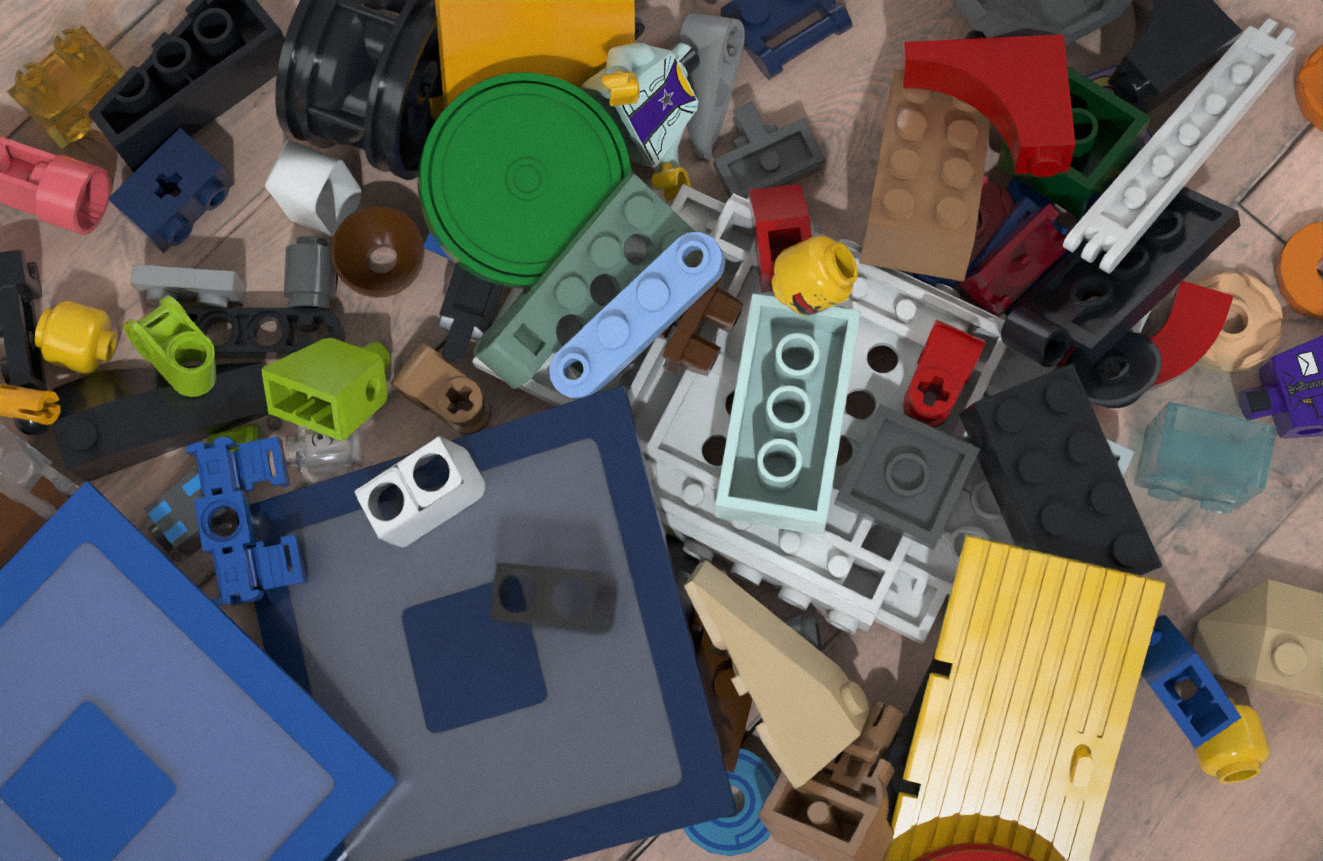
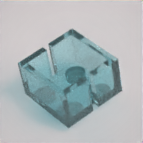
M1168 402L1160 410L1158 416H1155L1146 426L1134 486L1147 488V494L1156 499L1179 501L1181 496L1201 501L1200 507L1204 510L1222 514L1232 513L1233 509L1238 510L1249 502L1250 498L1253 499L1265 490L1277 427Z

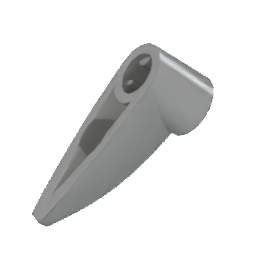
M690 13L683 21L679 39L680 43L687 44L697 53L700 65L687 77L698 100V108L686 125L696 158L710 161L734 87L744 47L745 32L743 23L739 19Z

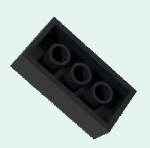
M1073 363L974 402L959 413L971 444L980 448L977 454L978 461L1015 546L1139 576L1162 567Z

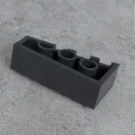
M193 0L185 8L188 15L169 35L163 32L151 45L154 50L140 67L132 66L88 113L133 173L179 128L190 137L277 76L285 36L257 0Z

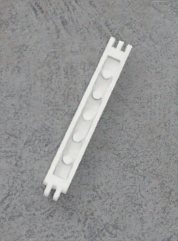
M1270 18L1259 29L1250 25L1074 226L1065 238L1063 247L1074 252L1084 240L1088 241L1082 251L1081 258L1092 263L1103 250L1107 253L1103 257L1099 268L1107 273H1111L1287 65L1295 51V48L1290 45L1296 32L1286 27L1277 38L1273 37L1278 27V22Z

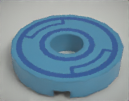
M741 748L734 773L727 772L730 785L738 788L744 796L745 803L742 811L733 817H723L683 828L693 843L712 854L735 856L749 853L767 841L771 835L758 815L778 778L765 760L751 751Z

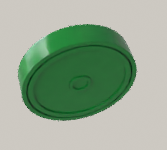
M528 72L509 73L483 80L471 86L450 102L440 114L425 141L420 156L417 180L418 197L422 214L433 238L457 265L470 274L496 285L513 288H533L627 174H631V164L624 139L618 127L605 109L589 94L577 86L553 76Z

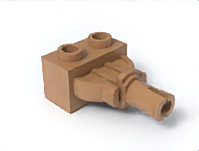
M874 701L861 735L804 785L795 789L783 771L781 772L758 815L776 842L819 861H882L895 835L887 822L889 799L886 789L894 769L883 757L899 726L905 720L902 712L889 704L884 711V703Z

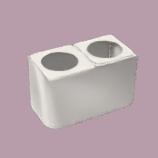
M287 140L265 183L266 189L292 222L331 241L343 220L357 210L362 196L361 188L343 160Z
M438 436L354 492L378 538L400 549V547L408 546L478 501L484 494L485 482L469 452L464 447ZM436 456H443L448 462L450 469L446 484L434 492L420 489L414 481L413 471ZM396 484L403 492L404 506L396 518L385 521L378 507V499L385 489ZM419 506L426 507L420 512L418 510Z

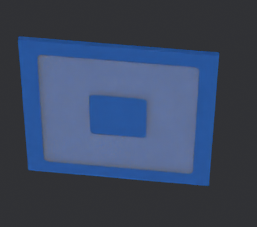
M86 481L0 570V861H324L398 782L376 758L89 481Z

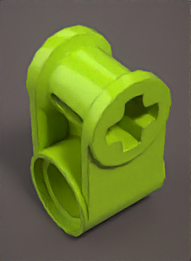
M166 295L160 299L159 307L138 321L130 319L123 324L124 331L133 347L145 360L152 363L178 393L188 397H197L208 393L213 388L217 379L214 346L211 340L192 322L183 307L173 297ZM194 360L203 363L196 368L181 366L187 361Z

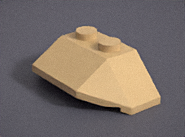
M1268 579L1197 620L1191 646L1215 680L1323 709V593Z

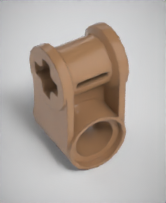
M424 343L419 345L390 383L412 403L426 412H431L459 433L472 434L479 432L487 426L491 418L492 408L490 402L482 393L480 387L461 373L442 355ZM460 401L464 403L472 402L473 407L467 412L463 409L457 410L456 405Z

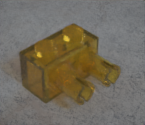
M83 26L78 29L70 28L63 30L62 33L67 38L65 41L57 35L54 41V50L40 63L32 62L23 65L28 73L24 75L18 70L15 76V85L7 91L24 112L61 149L65 148L70 142L81 139L89 131L91 123L94 121L88 113L126 73L123 66Z

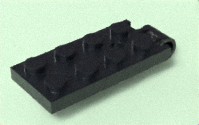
M1184 186L1111 273H1107L1099 268L1107 252L1102 250L1092 263L1081 258L1082 251L1088 241L1084 240L1074 252L1069 253L1013 305V311L1008 315L1002 326V342L1046 368L1058 364L1068 349L1075 346L1082 350L1084 362L1092 366L1241 226L1238 211ZM1091 297H1101L1096 301L1085 302Z

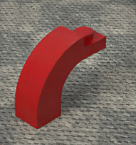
M1185 281L1179 283L1165 324L1157 334L1150 338L1161 353L1162 367L1157 380L1148 391L1157 389L1179 378L1207 353L1223 328L1234 297L1233 295ZM1075 346L1068 349L1063 359L1055 368L1065 367L1068 357L1076 348Z

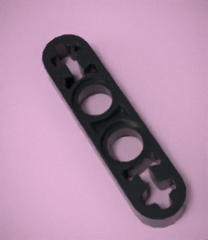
M183 308L192 322L195 321V325L205 336L208 328L215 322L226 321L232 325L230 339L223 345H213L215 359H282L316 343L309 335H296L298 344L293 346L295 339L293 322H297L296 326L301 332H315L318 329V324L324 323L327 329L332 332V335H326L323 339L334 338L343 342L345 340L344 328L335 314L321 308ZM269 321L280 323L283 327V334L277 343L264 346L257 342L256 334L262 324Z

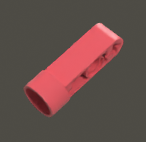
M0 136L1 204L36 215L42 222L80 235H87L98 226L107 209L108 198L111 193V178L105 168L67 155L57 156Z

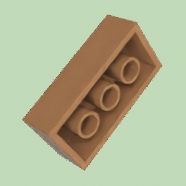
M894 69L860 263L964 282L975 242L990 121L969 104L950 95L926 89L903 88L901 70Z

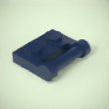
M733 0L721 7V17L739 19L743 23L745 32L743 48L768 80L782 73L783 65L834 33L840 36L853 27L849 14L835 0ZM818 11L822 18L773 49L765 45L766 42L812 13Z

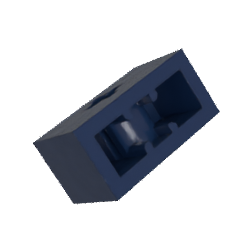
M179 128L108 200L134 227L161 252L165 253L171 246L179 245L190 235L193 224L207 210H213L224 202L228 196L229 188L234 182L217 160L185 131ZM177 191L180 194L174 198L171 193Z

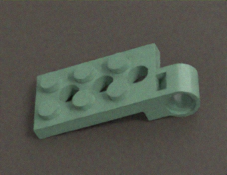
M627 174L528 294L521 293L503 316L483 334L474 348L473 355L512 389L521 387L534 376L552 353L556 354L564 346L556 335V326L562 317L570 314L575 316L579 321L581 330L673 242L686 233L696 231L635 174ZM634 234L641 235L647 244L646 256L637 264H631L624 255V244ZM694 250L688 254L686 258L688 267L693 265L702 254V251ZM606 274L613 282L614 292L608 302L597 304L590 295V286L598 275ZM576 361L569 366L579 377L582 375L584 368L581 361Z

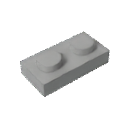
M133 264L131 285L151 305L159 307L160 299L170 295L177 302H196V305L200 308H227L228 305L244 306L246 285L235 271Z

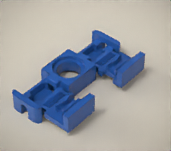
M276 436L237 444L229 437L214 439V443L205 444L201 441L187 446L186 453L192 457L196 456L203 498L194 499L202 550L207 554H213L220 595L219 598L211 600L217 606L231 607L261 600L264 596V591L254 590V587L263 585L264 590L293 584H308L300 537L295 534L280 537L281 544L264 547L263 541L255 542L248 496L243 490H238L246 488V491H253V484L270 481L271 486H291L283 440ZM239 447V450L236 452H230V449ZM268 451H272L276 477H272ZM222 508H233L239 516L237 530L227 537L217 536L211 527L213 515ZM256 545V547L247 549V546ZM286 545H289L293 567L292 572H289L285 551Z

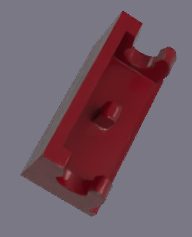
M1049 203L1027 214L965 275L964 282L959 281L958 283L983 310L1000 317L1066 251L1063 243L1070 231L1062 234L1053 226L1052 223L1057 219L1059 213Z

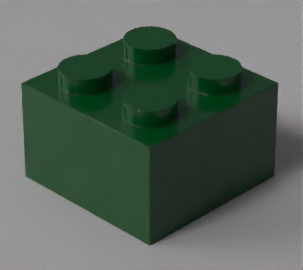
M1067 66L1075 137V148L1069 172H1059L1049 177L1015 174L1013 160L1004 139H1002L997 167L1081 220L1141 150L1151 117Z

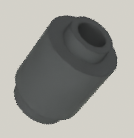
M297 237L296 244L288 245L285 249L283 296L288 298V308H321L329 310L330 301L335 299L336 271L331 260V247L327 246V240L322 237Z

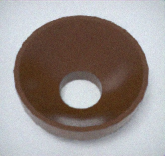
M384 205L367 206L347 216L338 226L331 243V260L342 282L353 291L368 297H389L409 287L417 278L425 257L424 241L415 222L403 211ZM383 247L394 250L397 254V262L391 270L385 273H377L369 268L368 260L375 250Z

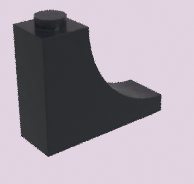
M1133 0L1132 4L1136 23L1133 47L1123 57L1107 82L1116 91L1119 98L1148 114L1218 62L1242 33V30L1213 0Z

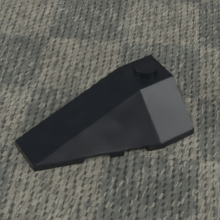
M262 362L216 365L217 379L213 388L208 393L197 397H188L178 393L156 368L101 370L53 388V392L58 395L59 401L52 404L60 405V415L52 426L66 470L84 482H91L206 439L211 434L230 430L270 415L268 413L261 371L264 364ZM182 366V367H185V368H196V367H198V366Z

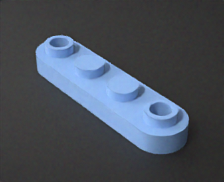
M701 232L686 233L673 242L554 355L550 364L549 374L556 390L575 400L599 393L720 279L725 268V256L719 244L712 237ZM694 250L702 251L703 261L701 264L693 268L688 267L686 264L688 254ZM576 361H581L584 368L582 375L576 380H571L568 376L569 366Z

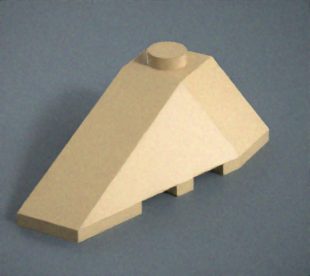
M705 560L697 565L684 584V588L713 645L719 650H728L736 676L731 680L739 696L749 693L764 721L755 726L767 750L796 789L809 781L861 735L870 712L867 697L856 682L849 681L843 670L836 663Z

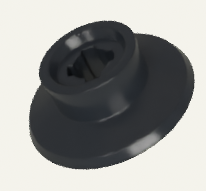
M1128 331L1092 366L1084 362L1082 350L1077 347L1068 357L1065 366L1073 363L1091 404L1116 409L1133 404L1152 387L1160 374L1162 357L1158 347L1150 339L1138 333Z

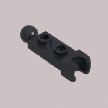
M23 250L0 252V338H4L6 356L1 357L0 360L1 372L7 385L48 391L41 348L35 345L37 319L33 299L42 297L39 271L36 262L26 263ZM13 418L16 428L26 435H41L52 426V424L43 425L29 420Z

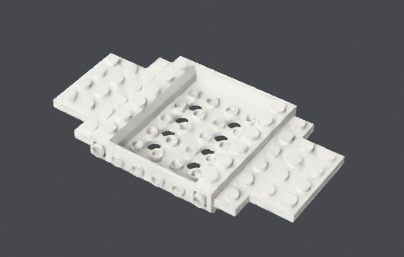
M683 184L670 208L692 229L709 235L722 248L725 256V268L720 277L722 278L721 289L742 302L743 311L731 333L708 322H705L698 336L721 347L717 361L708 377L688 371L682 367L677 375L663 368L666 361L663 358V353L677 327L673 326L665 340L657 337L599 392L601 393L620 386L626 387L664 534L685 542L682 550L701 561L707 560L711 563L713 557L731 565L730 574L747 584L758 587L760 582L763 581L780 589L778 597L798 609L806 611L810 604L828 613L826 621L842 631L850 634H855L857 629L868 632L873 621L923 644L945 597L950 598L966 535L997 541L1007 545L1015 546L977 457L934 550L835 505V499L879 405L882 404L904 414L902 406L904 396L919 365L917 361L936 319L986 341L967 384L963 385L949 417L942 425L935 428L966 443L971 444L959 413L974 402L1054 371L1056 365L1046 368L1005 345L1001 340L1002 326L1007 318L1004 313L997 317L986 312L980 306L978 308L961 300L960 294L951 287L941 283L933 287L914 278L912 272L861 264L862 247L850 240L840 239L838 242L845 244L852 253L857 265L858 275L848 300L834 307L861 311L847 396L855 391L866 392L873 398L875 410L865 419H856L850 416L846 410L844 411L840 437L850 444L852 456L847 463L835 466L827 522L823 536L715 518V504L722 465L715 466L709 464L702 456V447L707 440L713 437H722L727 440L731 415L727 412L725 404L728 397L736 390L752 293L776 296L774 291L764 293L760 291L749 196L745 199L733 193L731 199H728L725 204ZM811 223L812 237L821 236L820 229ZM634 234L624 244V255L631 264L641 262L646 256L647 244L641 235ZM703 252L693 263L691 268L697 267L701 264V262L703 261ZM606 274L598 275L590 286L592 299L597 304H604L611 299L614 292L611 278ZM512 287L493 324L503 316L521 293L528 294L532 288ZM571 314L566 315L557 323L556 335L558 340L564 345L580 331L581 327L575 316ZM880 345L890 347L897 355V366L887 373L874 371L867 362V354L872 348ZM552 353L534 376L519 387V389L557 407L576 400L561 394L553 386L549 374L550 364L555 355ZM476 356L474 357L472 362L476 368L502 380ZM568 368L569 378L571 380L578 379L579 376ZM927 391L923 403L933 407L937 395ZM1106 439L1121 474L1124 476L1134 452Z

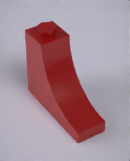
M1064 34L904 42L902 63L903 88H918L944 93L969 104L982 113L997 128L1005 140L1013 160L1015 174L1049 177L1059 172H1069L1075 148Z

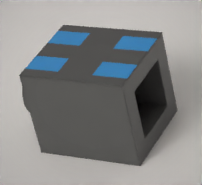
M195 469L144 508L154 521V524L148 530L163 549L169 552L175 548L187 557H190L202 548L194 499L203 498L199 472ZM230 508L218 510L211 520L213 532L216 535L221 533L236 521V515Z

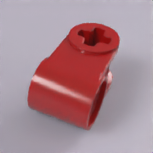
M936 319L917 361L919 365L904 396L902 405L904 415L933 428L942 425L949 417L963 385L967 384L986 341ZM927 391L937 395L933 407L923 403Z

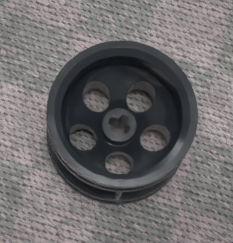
M300 0L284 40L276 78L275 106L277 119L282 131L289 137L307 141L311 145L322 149L330 148L336 144L354 146L365 151L366 158L373 168L384 172L391 171L396 177L405 180L418 178L420 156L425 141L435 123V120L431 117L429 98L443 95L435 0Z

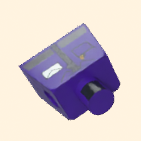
M1322 335L1270 358L1259 369L1262 386L1239 392L1240 408L1247 421L1272 415L1277 434L1280 438L1323 436Z

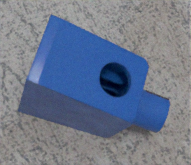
M1166 615L1157 617L1141 675L1196 749L1242 717L1197 652ZM1191 679L1198 688L1197 692L1193 697L1183 700L1174 688L1179 682Z

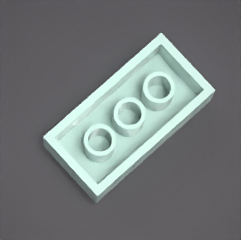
M752 293L715 504V518L823 536L827 522L861 311L832 307L814 315L802 316L793 312L787 305L782 304L777 297Z

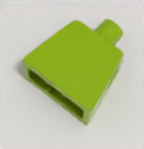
M325 338L263 367L261 371L268 413L339 441H344L386 403L388 392L385 369L391 363L389 352L377 341H372L360 348L334 338Z

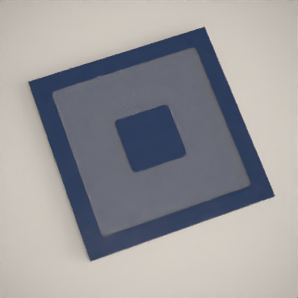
M625 386L616 387L451 440V442L464 447L469 452L484 479V494L478 501L404 548L400 547L399 549L378 538L354 491L410 454L249 505L255 542L263 541L264 547L281 544L280 537L294 534L300 537L308 584L304 585L293 584L264 590L263 585L254 587V590L264 591L263 598L255 601L254 604L265 652L398 780L395 786L324 861H564L738 814ZM441 455L436 456L413 471L416 485L427 492L441 489L448 481L450 474L448 462ZM393 484L380 494L378 508L385 521L396 518L403 509L404 495L402 490L396 484ZM419 506V512L425 509L426 507ZM235 511L237 525H239V516ZM256 545L247 546V549L256 547ZM286 545L285 551L289 572H292L293 567L289 545Z

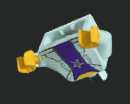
M643 42L615 46L608 51L606 67L587 80L581 87L584 92L589 94L605 109L618 127L624 139L630 161L654 168L656 173L651 178L653 185L656 189H664L663 197L666 201L675 200L683 184L691 188L686 170L679 166L678 146L686 124L698 108V100L687 77L700 65L699 56L690 46L684 43H678L671 51L650 46Z

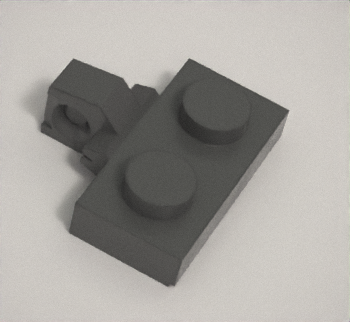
M752 102L733 110L735 113L733 121L741 136L733 140L735 150L715 158L713 161V166L730 199L733 193L746 199L751 189L789 185L825 168L827 163L805 118L779 130L774 122L764 126Z

